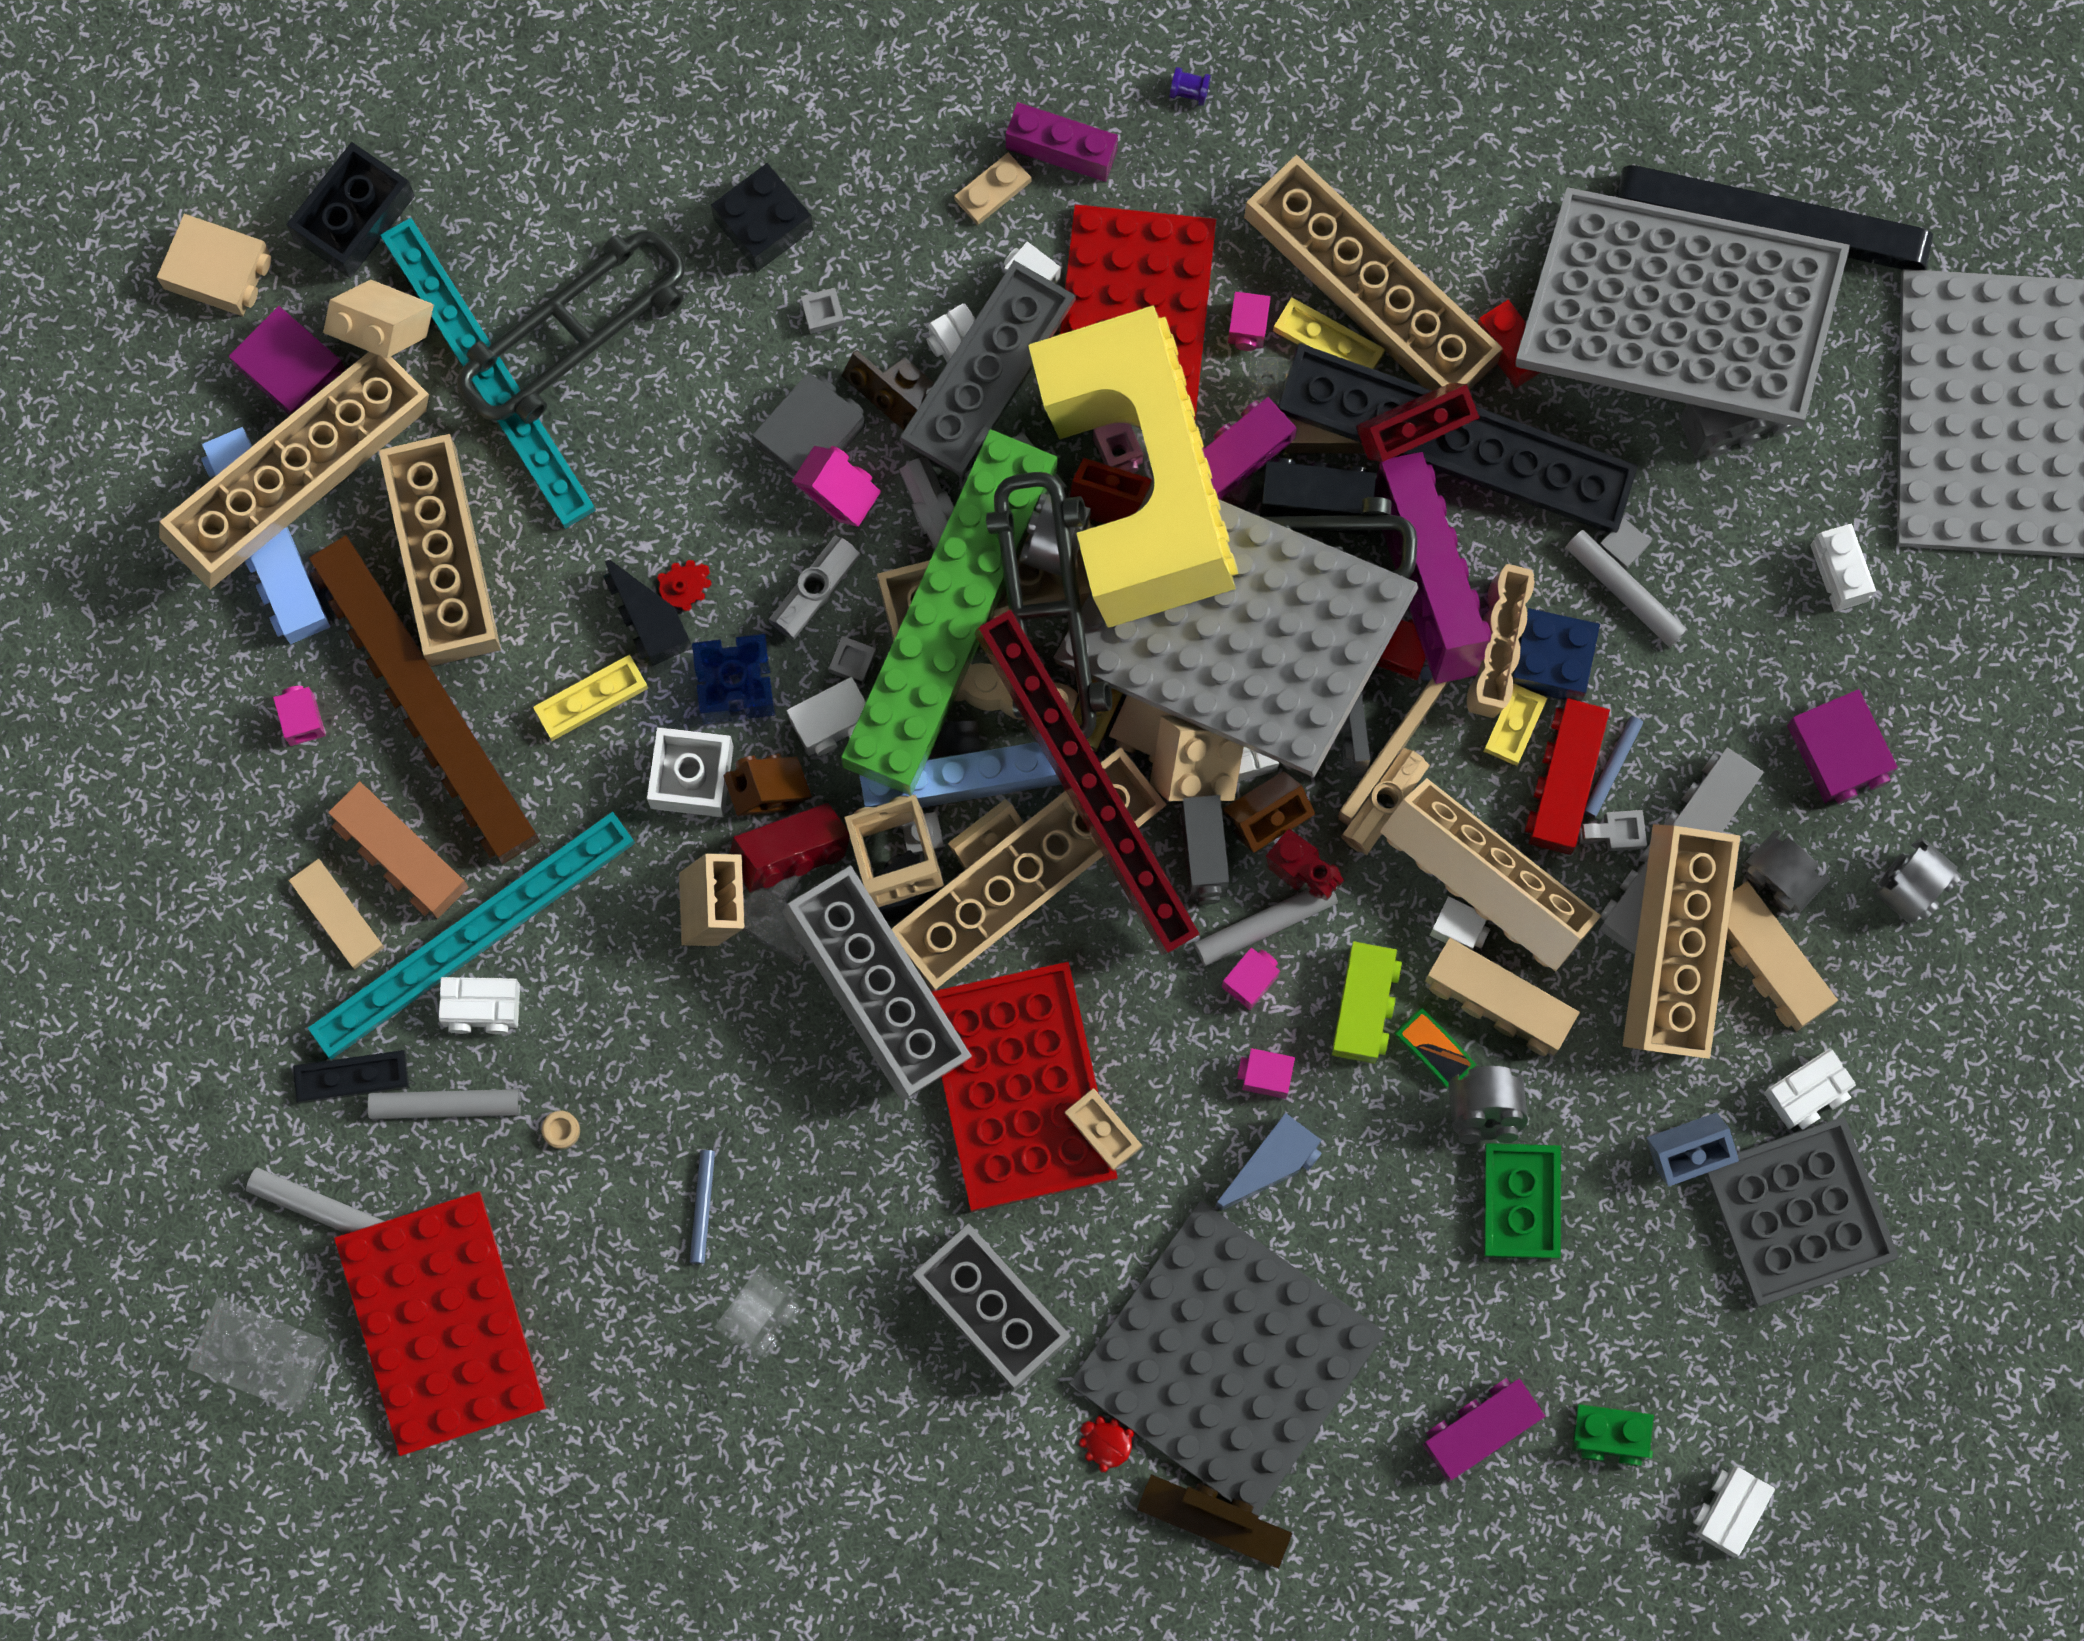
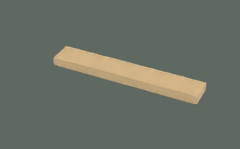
M1432 677L1340 809L1338 815L1340 821L1349 826L1372 793L1374 787L1378 785L1450 681L1435 684Z

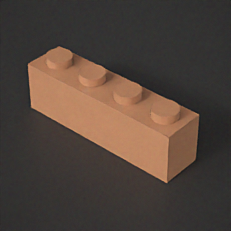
M360 781L328 812L335 821L331 826L332 829L346 842L352 837L361 846L357 852L372 867L378 862L387 871L383 877L398 892L403 887L410 892L413 897L409 902L423 916L430 912L438 919L469 888L466 882Z

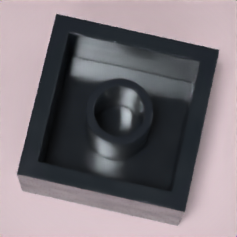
M768 163L764 164L711 204L714 221L757 272L813 231L812 215Z

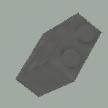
M808 372L753 433L754 446L794 477L814 445L828 449L831 446H835L844 451L865 427L864 416L862 415L864 411L852 399L847 398L843 400L835 393L836 388L823 376L816 378Z
M1220 795L1183 798L1181 823L1189 900L1198 899V904L1200 905L1216 904L1220 902V897H1226L1229 886Z

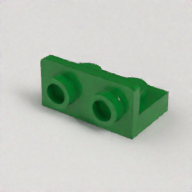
M1578 1404L1572 1451L1581 1452V1459L1604 1461V1455L1619 1457V1464L1641 1467L1642 1460L1649 1461L1653 1456L1651 1440L1654 1414Z

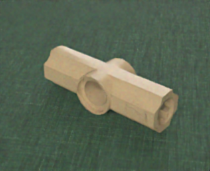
M1402 749L1342 834L1341 838L1345 840L1347 845L1357 852L1368 855L1382 835L1380 830L1403 799L1414 790L1430 767L1424 760V757L1413 750ZM1377 795H1389L1394 801V807H1381L1378 804Z

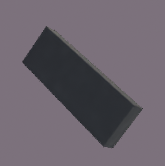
M405 1050L293 1065L296 1102L298 1104L410 1088Z

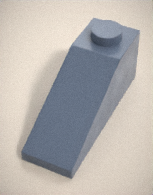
M1285 1113L1217 1201L1216 1207L1221 1211L1297 1175L1302 1167L1309 1171L1322 1154L1317 1150L1322 1140Z

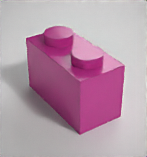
M814 445L792 479V482L836 521L859 527L881 493V490L871 482L872 476L859 467L852 466L848 462L849 456L844 451L835 446H831L828 449Z

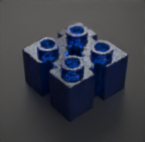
M765 634L736 637L737 646L723 648L721 639L692 643L694 667L698 682H706L704 685H697L699 710L703 725L732 721L731 712L744 710L747 719L776 716L770 676L762 677V674L771 673ZM734 674L738 675L739 680H741L737 684L725 682L730 681L729 676Z

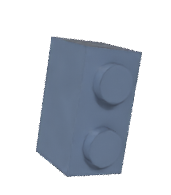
M1717 1112L1646 1137L1655 1168L1668 1187L1739 1161L1730 1128Z

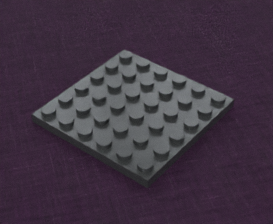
M1200 1201L1069 1383V1386L1113 1418L1119 1420L1124 1426L1133 1430L1135 1434L1208 1487L1218 1491V1494L1231 1502L1235 1498L1254 1506L1252 1513L1258 1515L1386 1332L1203 1201Z

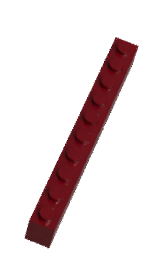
M1011 609L978 627L974 633L1160 954H1167L1200 935Z

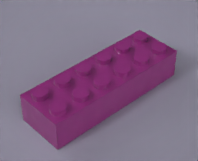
M1423 452L1380 462L1375 481L1374 497L1390 500L1391 515L1404 517L1416 529L1418 540L1417 559L1414 572L1408 579L1417 582L1418 590L1408 607L1434 683L1439 684L1477 676L1481 662L1485 659L1487 645L1491 642V631L1486 621L1482 622L1479 614L1480 601L1475 589L1471 590L1467 580L1469 577L1466 560L1459 557L1456 531L1454 527L1448 526L1445 500L1442 495H1437L1434 469L1432 465H1427ZM1382 530L1396 570L1401 565L1403 536L1397 530Z

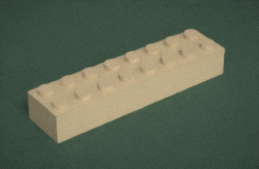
M1298 155L1294 156L1246 202L1244 218L1377 344L1383 347L1424 388L1434 391L1449 383L1467 384L1470 390L1499 362L1503 348Z
M369 351L163 518L159 525V538L209 589H212L422 416L427 410L429 394L392 357L385 358Z
M1121 747L1101 762L1103 769L1138 828L1166 806V803ZM1065 791L894 926L892 931L928 988L934 991L1099 860L1103 854Z

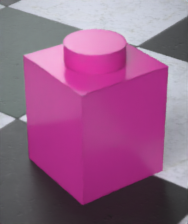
M1235 291L1228 337L1229 344H1235L1237 349L1243 351H1253L1256 347L1263 348L1271 296Z
M292 686L284 689L282 695L273 697L284 738L290 746L326 736L315 695L309 687Z
M1251 947L1223 980L1222 988L1247 1009L1251 1010L1278 978L1280 970L1276 968L1278 962L1266 951L1261 949L1257 952Z
M1251 1048L1249 1058L1241 1057L1237 1079L1244 1080L1242 1090L1286 1099L1295 1057Z

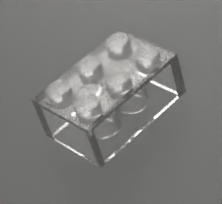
M217 1297L187 1369L300 1414L330 1343L320 1337Z

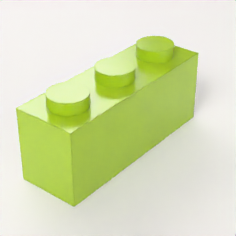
M1353 941L1350 948L1331 1056L1375 1064L1379 1054H1386L1389 1033L1383 1032L1385 1018L1392 1019L1396 997H1390L1389 993L1391 982L1398 983L1402 966V961H1396L1397 949Z

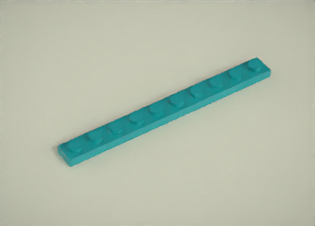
M410 217L380 236L419 299L434 304L431 318L462 367H464L470 361L467 357V352L475 343L482 341L488 347L491 345V342ZM500 357L497 358V361L489 370L485 372L480 371L472 378V383L487 403L493 406L504 404L520 391L519 386ZM515 413L504 420H496L565 529L596 511L592 501L539 418L530 424H526Z
M611 812L308 1027L309 1031L328 1058L332 1060L439 984L442 977H449L633 846L635 841L614 812Z

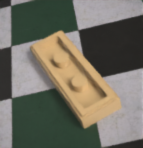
M320 859L314 861L289 880L354 969L385 948Z

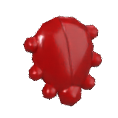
M693 560L686 561V565L682 567L679 563L674 562L671 565V571H668L667 574H658L657 579L660 582L659 592L662 598L674 607H681L684 611H690L692 608L691 603H694L696 600L702 601L705 599V594L702 592L703 588H709L712 585L711 580L706 579L710 574L709 567L702 563L695 566Z
M1101 1415L1096 1417L1095 1423L1087 1421L1082 1424L1081 1433L1084 1435V1438L1079 1440L1078 1445L1081 1448L1087 1447L1088 1452L1085 1454V1460L1088 1462L1094 1460L1095 1463L1099 1464L1098 1469L1101 1473L1106 1472L1109 1468L1119 1467L1128 1459L1132 1450L1131 1439L1134 1436L1133 1430L1130 1428L1124 1430L1120 1426V1421L1116 1418H1113L1110 1423H1106L1105 1417Z

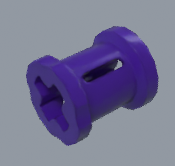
M1176 67L1169 98L1175 99L1177 96L1197 100L1198 105L1204 106L1211 75L1198 76L1182 71V68Z

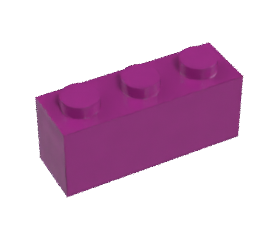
M1017 102L1006 131V149L1106 182L1118 151V135Z
M1269 397L1261 403L1256 400L1249 404L1241 413L1242 418L1233 426L1230 423L1225 424L1213 436L1215 440L1206 448H1202L1211 470L1212 486L1219 500H1222L1296 438L1297 428Z
M1505 1378L1488 1390L1492 1397L1481 1405L1474 1399L1457 1411L1461 1418L1448 1426L1446 1421L1443 1420L1426 1432L1429 1440L1422 1445L1448 1483L1546 1417L1520 1378L1513 1383H1510Z

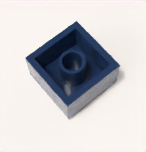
M1528 608L1527 624L1519 638L1520 659L1517 667L1512 672L1513 684H1517L1540 695L1562 700L1570 698L1582 702L1587 691L1600 624Z

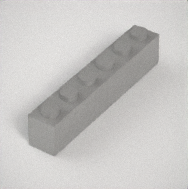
M1728 747L1721 757L1714 753L1702 769L1707 774L1702 784L1698 785L1693 782L1681 799L1687 803L1680 815L1673 811L1664 825L1722 833L1764 772ZM1650 845L1641 856V859L1646 862L1639 873L1632 869L1620 886L1625 893L1617 903L1611 899L1600 914V918L1605 922L1599 930L1634 955Z

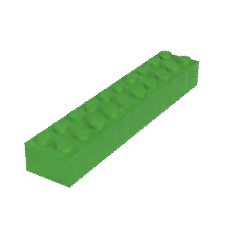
M989 430L841 757L843 768L909 796L913 794L980 644L974 633L978 627L990 621L1005 588L998 534H989L986 525L987 513L995 511V491L1005 478L1013 475L1046 472L1055 476L1057 472V456L994 430ZM1044 487L1017 489L1009 495V509L1014 517L1013 537L1017 559L1028 537L1027 529L1033 512H1036L1042 493L1047 494L1048 492Z

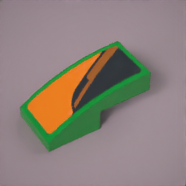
M1419 1008L1394 1032L1409 1052L1417 1060L1422 1061L1436 1079L1448 1090L1449 1082L1453 1077L1459 1074V1080H1461L1468 1074V1070L1473 1069L1477 1065L1423 1008Z

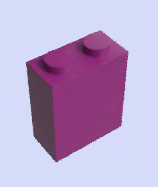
M279 305L228 356L240 373L289 416L346 371L342 361Z
M1860 689L1793 717L1787 725L1825 804L1836 800L1838 805L1850 801L1858 796L1856 790L1868 785L1871 790L1878 789L1891 782L1889 776L1898 768Z

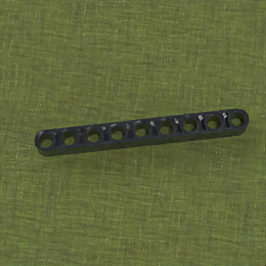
M1628 165L1622 168L1616 194L1618 198L1848 244L1850 247L1847 258L1872 263L1874 260V264L1901 270L1908 268L1910 270H1927L1933 240V233L1921 227L1642 166Z

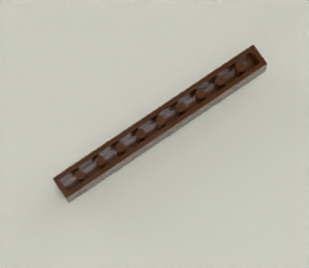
M347 535L310 556L309 559L315 569L309 572L320 590L327 587L334 597L327 602L339 620L346 616L352 626L346 632L357 649L365 646L371 656L365 662L376 679L384 676L390 686L384 692L394 708L397 709L401 705L409 716L403 722L413 738L422 736L428 746L422 752L432 768L441 766L447 776L441 782L451 798L460 796L466 806L460 812L471 829L478 826L485 837L479 840L489 858L492 859L497 856L501 863L505 864L539 843L540 840Z

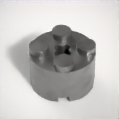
M1042 493L1036 512L1034 511L1027 529V533H1030L1029 539L1023 546L1019 562L1062 576L1051 497ZM1085 507V526L1070 528L1075 563L1080 547L1077 532L1087 530L1091 508Z
M1774 830L1744 862L1746 867L1744 878L1758 891H1761L1764 887L1768 889L1774 897L1772 903L1782 913L1789 916L1792 911L1800 913L1830 881V878L1826 872L1820 877L1815 871L1819 864L1789 837L1783 842L1780 841L1779 836L1781 832Z
M1923 837L1911 844L1916 850L1910 856L1902 853L1893 862L1877 883L1881 888L1874 889L1873 894L1908 923L1911 921L1915 923L1920 918L1923 920L1929 918L1939 906V903L1935 901L1944 890L1949 892L1962 877L1957 872V866Z
M1483 1066L1468 1070L1469 1077L1459 1080L1458 1074L1450 1080L1448 1087L1452 1127L1458 1134L1461 1143L1473 1144L1480 1140L1493 1139L1501 1143H1510L1519 1138L1518 1132L1524 1129L1528 1123L1524 1079L1520 1073L1515 1077L1512 1076L1510 1068Z

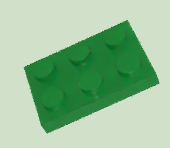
M1486 1143L1484 1145V1257L1553 1260L1561 1258V1145Z

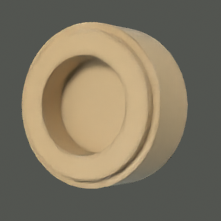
M555 1111L549 1114L543 1121L542 1136L551 1147L567 1149L578 1140L580 1126L577 1119L571 1113Z

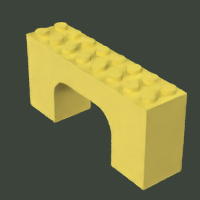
M1153 305L1029 344L1043 405L1059 439L1112 423L1134 425L1142 430L1154 475V490L1147 504L1140 511L1129 517L1077 532L1092 596L1107 627L1117 626L1235 590L1232 576L1239 574L1237 565L1228 545V542H1230L1224 521L1221 519L1219 512L1221 510L1217 493L1212 486L1211 470L1202 450L1204 447L1199 428L1195 424L1194 408L1186 391V379L1181 364L1179 365L1177 346L1173 334L1170 332L1166 317L1159 318Z

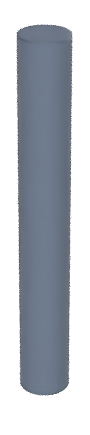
M1630 716L1586 803L1584 814L1592 818H1596L1643 725L1641 719Z
M700 1150L690 1263L705 1264L715 1151Z

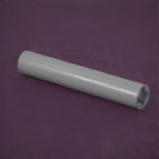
M1581 530L1567 544L1565 548L1669 648L1673 647L1688 631L1683 624L1584 530Z
M1310 889L1302 891L1195 942L1196 952L1203 965L1207 966L1338 904L1335 892H1332V896L1328 901L1311 896L1309 894Z
M520 1089L369 1093L368 1116L369 1119L520 1115L521 1105H518V1101H521Z
M258 1167L252 1172L246 1186V1192L346 1234L385 1222Z

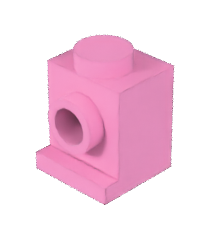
M1112 423L1093 429V441L1105 465L1131 473H1136L1139 470L1138 465L1143 463V452L1131 424ZM1120 448L1123 449L1126 452V454L1114 457L1112 452L1115 449Z

